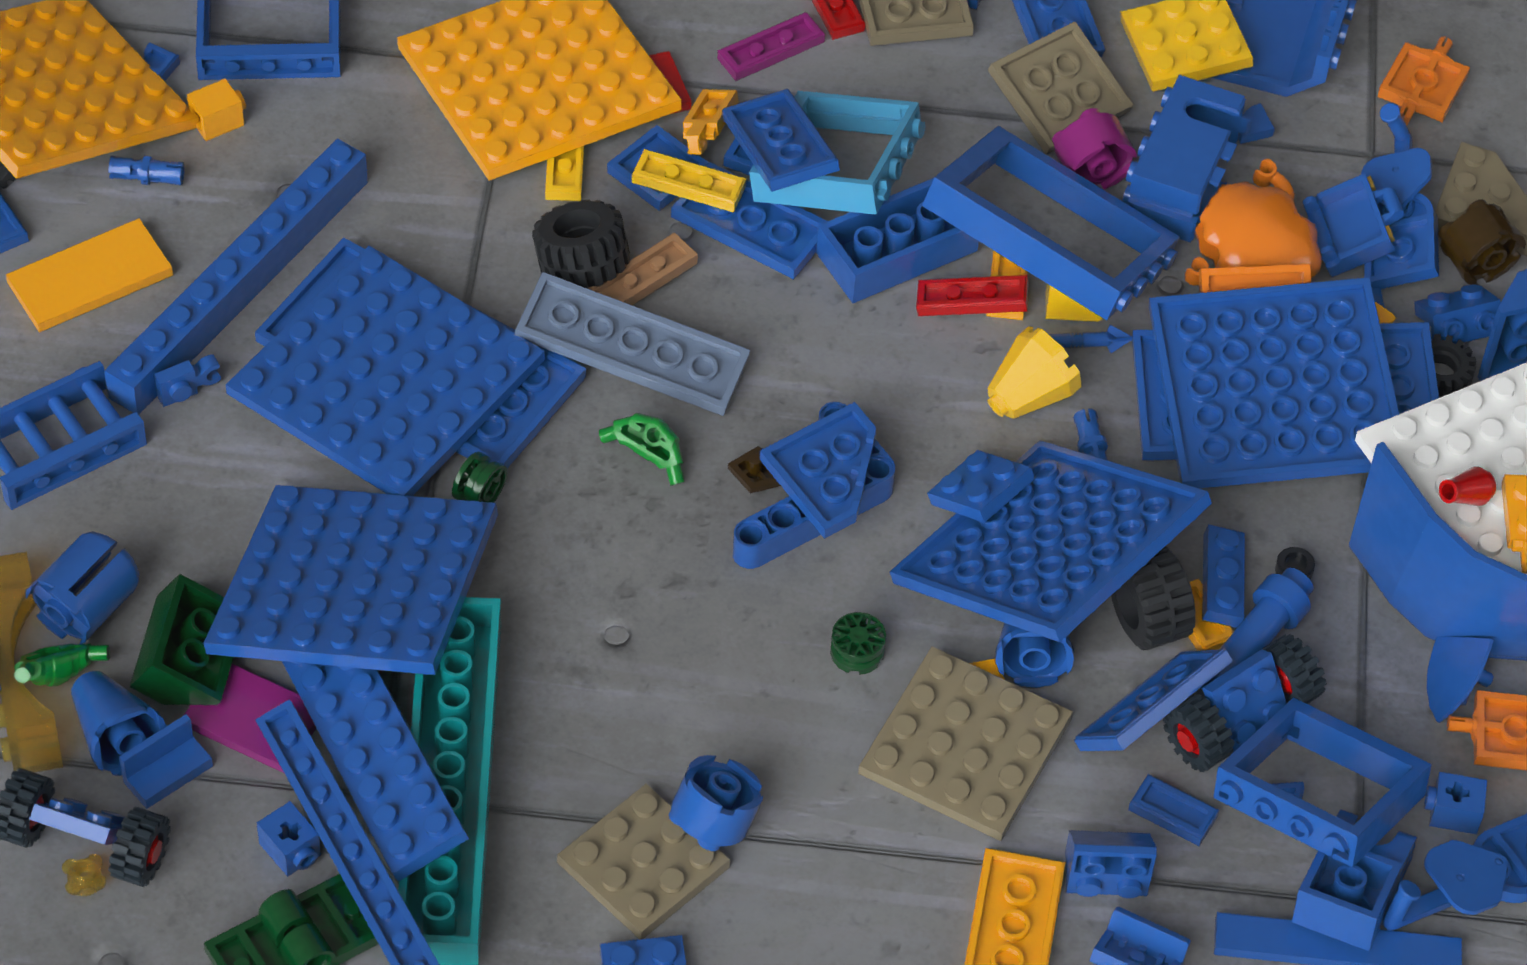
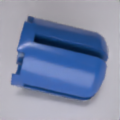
M94 531L82 534L26 589V599L32 594L35 603L41 610L36 617L47 629L61 639L68 634L77 639H82L79 644L85 643L135 591L139 583L137 565L134 558L124 548L75 596L101 569L110 557V551L117 545L118 542L107 535Z

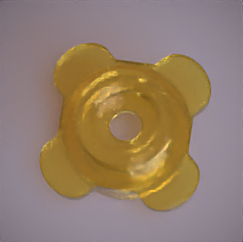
M91 854L86 859H79L77 861L67 859L62 865V871L67 875L68 879L65 885L66 891L71 895L89 896L103 889L106 885V878L101 875L102 858L99 855ZM83 872L88 873L87 876H80Z

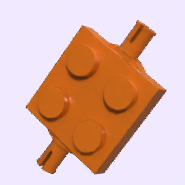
M1440 37L1433 50L1420 48L1405 42L1379 87L1377 97L1401 106L1400 114L1404 118L1406 125L1409 124L1414 112L1443 122L1466 81L1470 67L1458 63L1447 56L1448 51L1453 45L1450 38L1445 43L1446 37Z
M1477 690L1474 697V713L1472 718L1448 715L1447 731L1470 733L1474 743V765L1527 770L1526 695Z

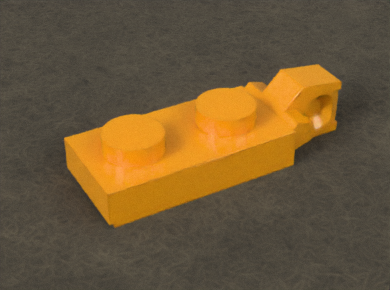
M703 89L683 121V138L687 139V153L689 155H702L707 149L708 140H715L726 124L723 120L722 109L736 105L739 102L736 90Z
M1504 474L1501 486L1507 548H1511L1512 552H1520L1522 573L1527 574V475Z

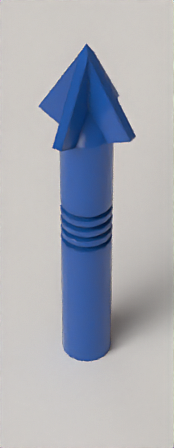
M1109 325L1106 332H1085L1082 334L1075 333V335L1074 333H1071V335L1070 333L1048 334L1063 348H1070L1071 346L1072 348L1074 346L1078 348V346L1082 347V345L1083 347L1107 346L1110 353L1132 340L1131 335L1112 325Z

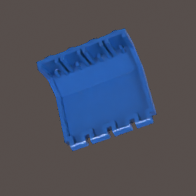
M1226 0L1253 56V67L1211 78L1284 97L1325 83L1329 69H1337L1342 49L1336 48L1337 44L1344 45L1349 24H1345L1344 21L1345 19L1352 20L1357 0Z

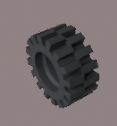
M1434 334L1431 341L1434 363L1445 364L1454 371V374L1451 375L1436 373L1439 398L1471 385L1476 370L1475 356L1471 357L1473 351L1470 347L1463 350L1464 342L1460 339L1455 344L1452 342L1453 336L1447 335L1446 340H1441L1440 334Z

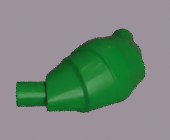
M635 413L633 416L614 420L612 426L599 430V437L602 443L605 444L618 440L620 445L629 447L636 454L657 465L659 469L666 468L670 486L685 482L681 468L684 461L679 445L680 438L664 420L658 417Z
M63 644L40 648L21 656L20 660L15 664L14 676L20 683L31 681L39 686H59L68 682L70 678L77 676L92 661H109L110 646Z

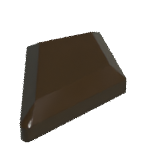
M759 446L728 463V470L750 494L781 486L760 461V450L763 448Z

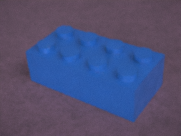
M934 178L889 196V199L883 202L877 215L849 212L818 225L816 254L852 303L978 251V240L922 206Z

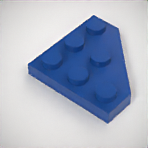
M853 402L760 450V461L824 539L855 523L857 520L876 437V426L861 408Z

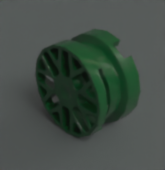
M482 452L473 453L463 463L455 477L452 487L453 498L456 500L494 503L505 485L507 467L498 461L490 462V458Z
M861 612L849 613L837 620L833 626L830 654L836 666L847 673L850 670L859 671V675L870 673L877 669L878 664L884 658L886 641L884 625L876 617Z

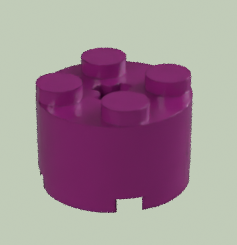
M1097 108L1085 110L1081 113L1078 120L1071 123L1065 129L1058 131L1052 137L1054 151L1059 162L1093 184H1101L1103 189L1110 188L1122 181L1127 175L1133 157L1137 158V153L1119 119L1110 113H1100Z

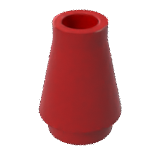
M1476 466L1463 471L1451 479L1442 481L1439 485V496L1445 503L1482 506L1494 496L1496 491V482L1493 475L1489 471Z

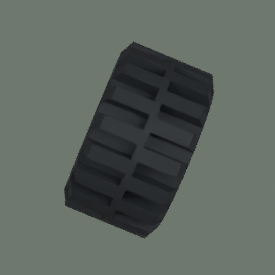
M590 199L577 202L571 201L565 205H558L552 208V211L546 212L541 216V220L536 221L535 229L532 230V237L541 273L545 272L588 289V287H597L603 285L606 281L613 280L617 277L616 274L622 273L626 269L625 265L630 261V250L622 214L612 204H604V201L599 200L590 201Z
M1166 546L1126 581L1120 589L1111 595L1113 606L1122 628L1131 641L1143 651L1189 637L1193 633V628H1195V603L1191 586L1182 565Z

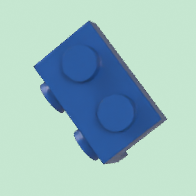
M1475 284L1463 286L1460 291L1448 294L1443 292L1432 293L1428 295L1427 299L1414 301L1415 315L1424 322H1429L1432 340L1434 334H1440L1441 340H1446V336L1449 335L1453 336L1452 342L1455 344L1459 339L1463 342L1489 337L1497 309L1501 303L1500 299L1484 287Z
M1116 907L1108 927L1094 947L1089 961L1096 965H1183L1191 941L1189 938L1128 910Z

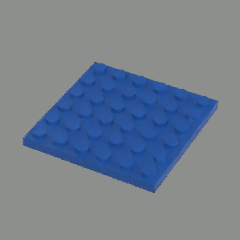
M368 246L226 384V394L384 493L413 496L544 362L545 351L528 340L516 336L513 331L373 247Z
M1370 277L1149 298L1150 318L1180 483L1196 488H1209L1369 472L1371 462L1355 442L1357 431L1399 415Z
M1040 440L1016 461L1031 467L1035 479L985 523L956 513L889 573L893 583L1061 642L1207 509L1212 502L1206 490Z
M275 485L204 641L206 654L435 675L497 519L496 503Z

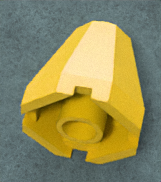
M1028 326L1016 337L987 388L988 396L990 397L987 400L988 404L1000 417L1005 415L1009 418H1017L1072 396L1082 387L1080 371L1075 364L1068 368L1064 360L1069 355L1043 329L1037 328L1033 331V327Z

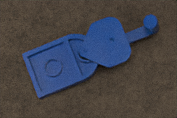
M1387 103L1380 110V118L1388 124L1394 136L1395 153L1371 159L1364 165L1361 175L1366 173L1367 177L1371 176L1376 190H1382L1387 187L1394 188L1404 211L1402 218L1389 226L1395 239L1393 244L1396 251L1364 264V278L1370 277L1371 287L1381 289L1439 277L1438 216L1430 200L1423 194L1418 193L1432 178V159L1426 150L1413 148L1412 135L1400 114L1399 106L1395 103ZM1379 202L1382 214L1388 213L1385 202Z
M1527 814L1484 831L1477 837L1473 845L1458 840H1451L1429 850L1424 860V866L1427 873L1438 886V889L1421 896V891L1415 883L1409 880H1402L1383 918L1384 927L1388 931L1396 930L1451 906L1463 914L1476 915L1496 907L1500 901L1509 903L1527 902Z

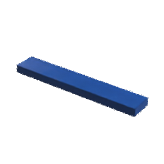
M1217 912L1215 918L1214 955L1305 965H1462V938L1379 930L1370 951L1292 923V920Z

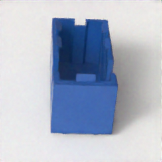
M1179 75L1173 88L1167 86L1161 101L1162 112L1155 111L1149 128V131L1152 133L1150 137L1144 136L1139 146L1137 155L1140 157L1139 161H1132L1129 166L1126 181L1130 182L1131 185H1127L1122 201L1180 236L1179 239L1191 243V240L1193 241L1195 237V229L1200 223L1199 217L1207 207L1211 197L1216 194L1222 184H1228L1227 181L1226 183L1221 182L1226 169L1217 167L1219 159L1226 160L1227 162L1231 160L1237 146L1239 133L1244 134V136L1250 133L1252 119L1243 116L1245 96Z

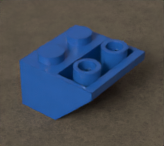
M1069 830L1065 849L1066 893H1078L1085 897H1092L1098 894L1119 895L1123 898L1147 896L1157 856V847L1151 834Z

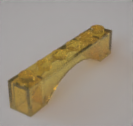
M27 552L0 556V695L2 698V704H0V729L6 728L8 736L0 738L3 760L4 762L12 761L14 771H17V768H23L32 772H41L63 768L54 712L41 704L24 684L18 682L14 676L15 651L18 637L26 619L36 606L32 594L27 599L25 597L26 589L33 582Z

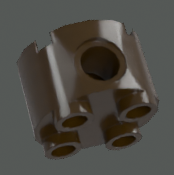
M1484 199L1471 203L1466 213L1454 222L1445 224L1438 232V237L1441 239L1440 247L1442 252L1451 259L1462 279L1470 285H1479L1477 280L1481 278L1488 283L1506 273L1521 257L1518 249L1520 247L1525 249L1526 246L1523 235L1511 225L1502 208L1494 203L1487 204Z

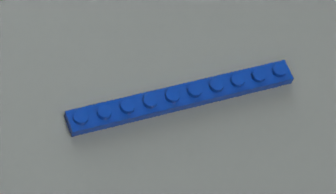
M287 700L255 719L390 965H440L291 700Z

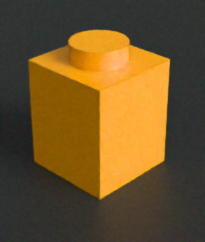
M226 78L187 94L188 108L191 113H195L199 117L196 127L205 141L244 126L243 110L246 109L244 97L238 89L233 90Z

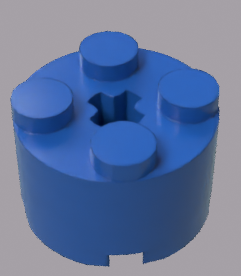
M714 755L697 757L689 764L669 812V818L674 824L679 825L685 832L696 838L698 844L709 851H717L721 846H731L741 842L745 838L763 801V796L760 794L761 782L750 769L731 759L728 760L727 764L715 762L716 756Z

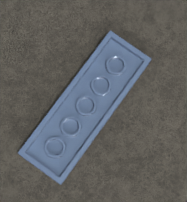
M545 272L541 273L515 329L516 336L522 337L536 346L724 416L750 354V350Z

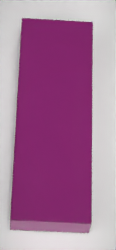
M805 12L718 50L717 59L732 78L738 81L824 43L825 33L810 15Z

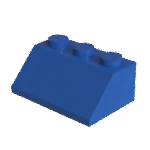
M1527 269L1517 273L1497 309L1477 376L1479 381L1527 362Z

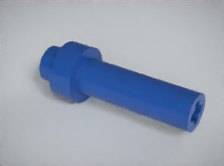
M1287 568L1281 575L1270 574L1264 579L1253 593L1255 607L1220 648L1227 650L1233 662L1204 684L1201 689L1270 644L1282 628L1294 629L1311 609V602L1308 597L1314 590L1311 580L1303 572L1295 568Z

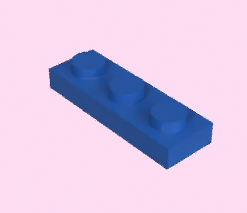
M1208 524L1203 534L1202 620L1237 628L1244 620L1245 533Z

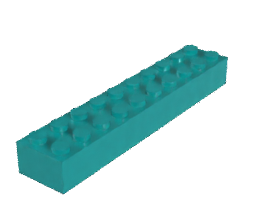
M466 597L436 674L415 673L411 731L469 837L465 842L398 883L399 893L440 965H479L501 637V598Z

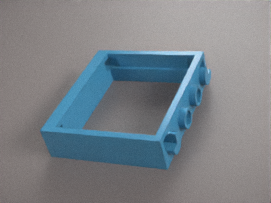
M797 91L794 96L816 128L893 136L868 180L824 175L771 192L753 165L749 175L754 202L877 215L883 202L889 199L894 182L900 179L902 168L907 159H911L918 139H922L924 135L925 122H921L919 102Z

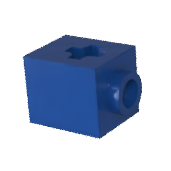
M1439 772L1435 787L1428 786L1425 795L1424 809L1431 810L1429 826L1477 835L1485 811L1487 780Z
M291 801L257 822L259 844L287 877L297 870L307 869L321 855L317 831Z

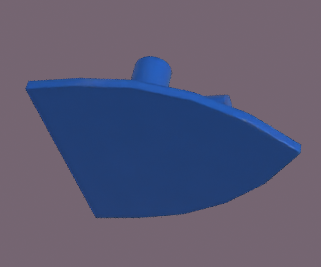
M1453 636L1436 637L1427 670V695L1430 709L1438 723H1441L1460 705L1465 706L1467 704L1469 695L1476 683L1488 687L1493 682V674L1484 669L1494 641L1493 639Z

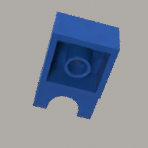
M1340 809L1336 817L1354 825L1358 815ZM1399 831L1389 843L1375 845L1353 868L1318 851L1298 890L1292 923L1370 951L1383 923V918L1399 889L1398 885L1403 880L1411 863L1417 837ZM1347 849L1345 853L1349 854L1350 849Z

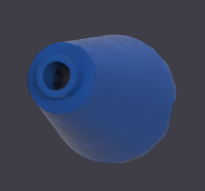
M1004 623L995 651V662L999 672L1003 676L1005 673L1012 677L1014 684L1032 688L1045 687L1058 682V676L1062 675L1065 671L1068 674L1072 670L1074 648L1069 635L1061 642H1057Z
M90 671L81 675L72 686L71 696L93 762L102 771L104 769L110 771L112 775L122 776L119 756L165 728L166 724L163 717L154 708L101 671Z

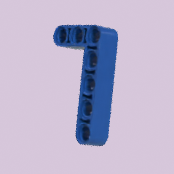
M841 402L826 403L819 411L818 420L847 405ZM876 439L873 445L858 515L885 502L893 493L895 463ZM788 496L740 521L736 525L733 539V559L740 567L754 569L821 534L791 497Z

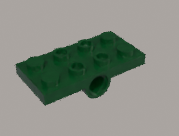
M338 874L298 895L291 889L281 890L272 894L261 904L259 915L204 942V950L213 965H339L379 943L342 876Z

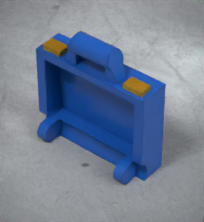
M1366 173L1317 193L1316 197L1309 196L1303 200L1302 203L1308 218L1316 226L1320 254L1331 277L1396 251L1393 244L1395 239L1389 226L1400 220L1404 211L1394 188L1387 187L1382 190H1376L1371 176L1367 177ZM1382 201L1385 202L1388 213L1384 215L1379 206V202Z

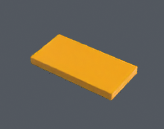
M140 218L12 271L6 274L8 285L40 333L173 276V269Z
M985 848L964 965L1049 964L1065 862Z

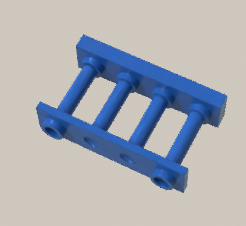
M100 361L87 367H81L74 373L0 408V439L21 430L39 456V459L19 467L0 440V467L5 475L0 477L4 501L10 510L147 445L144 421L138 413L134 412L121 418L102 392L107 389L104 366ZM86 398H89L107 424V426L90 434L86 433L69 409V406ZM55 414L74 441L57 450L51 448L35 425L36 422Z

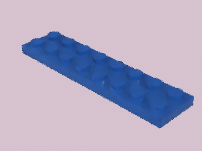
M282 661L391 873L398 882L469 839L379 670Z

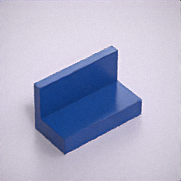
M187 714L119 756L123 782L146 809L213 767L212 757L193 737L191 719Z

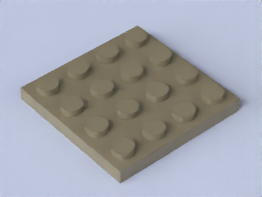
M932 646L860 763L858 774L1002 841L1072 720L1073 711Z

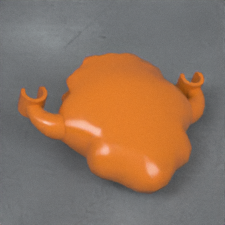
M1262 160L1260 170H1255L1253 182L1257 186L1247 181L1235 184H1222L1200 215V223L1195 229V236L1199 241L1201 255L1213 261L1215 268L1310 264L1311 278L1320 272L1322 259L1317 245L1318 232L1316 226L1298 213L1294 203V188L1285 176L1277 172V166L1272 160ZM1194 258L1192 268H1187L1185 280L1188 284L1193 286L1199 285V269L1209 268V264L1204 258Z

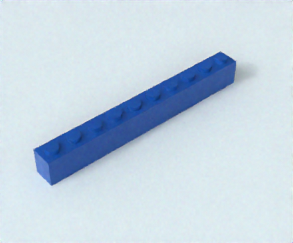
M337 138L104 370L108 398L132 413L137 412L139 415L157 397L154 373L187 360L191 362L368 183L366 154Z

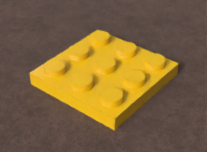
M1164 0L1120 12L1121 23L1152 92L1166 89L1167 86L1173 87L1179 75L1198 81L1253 67V56L1226 0Z

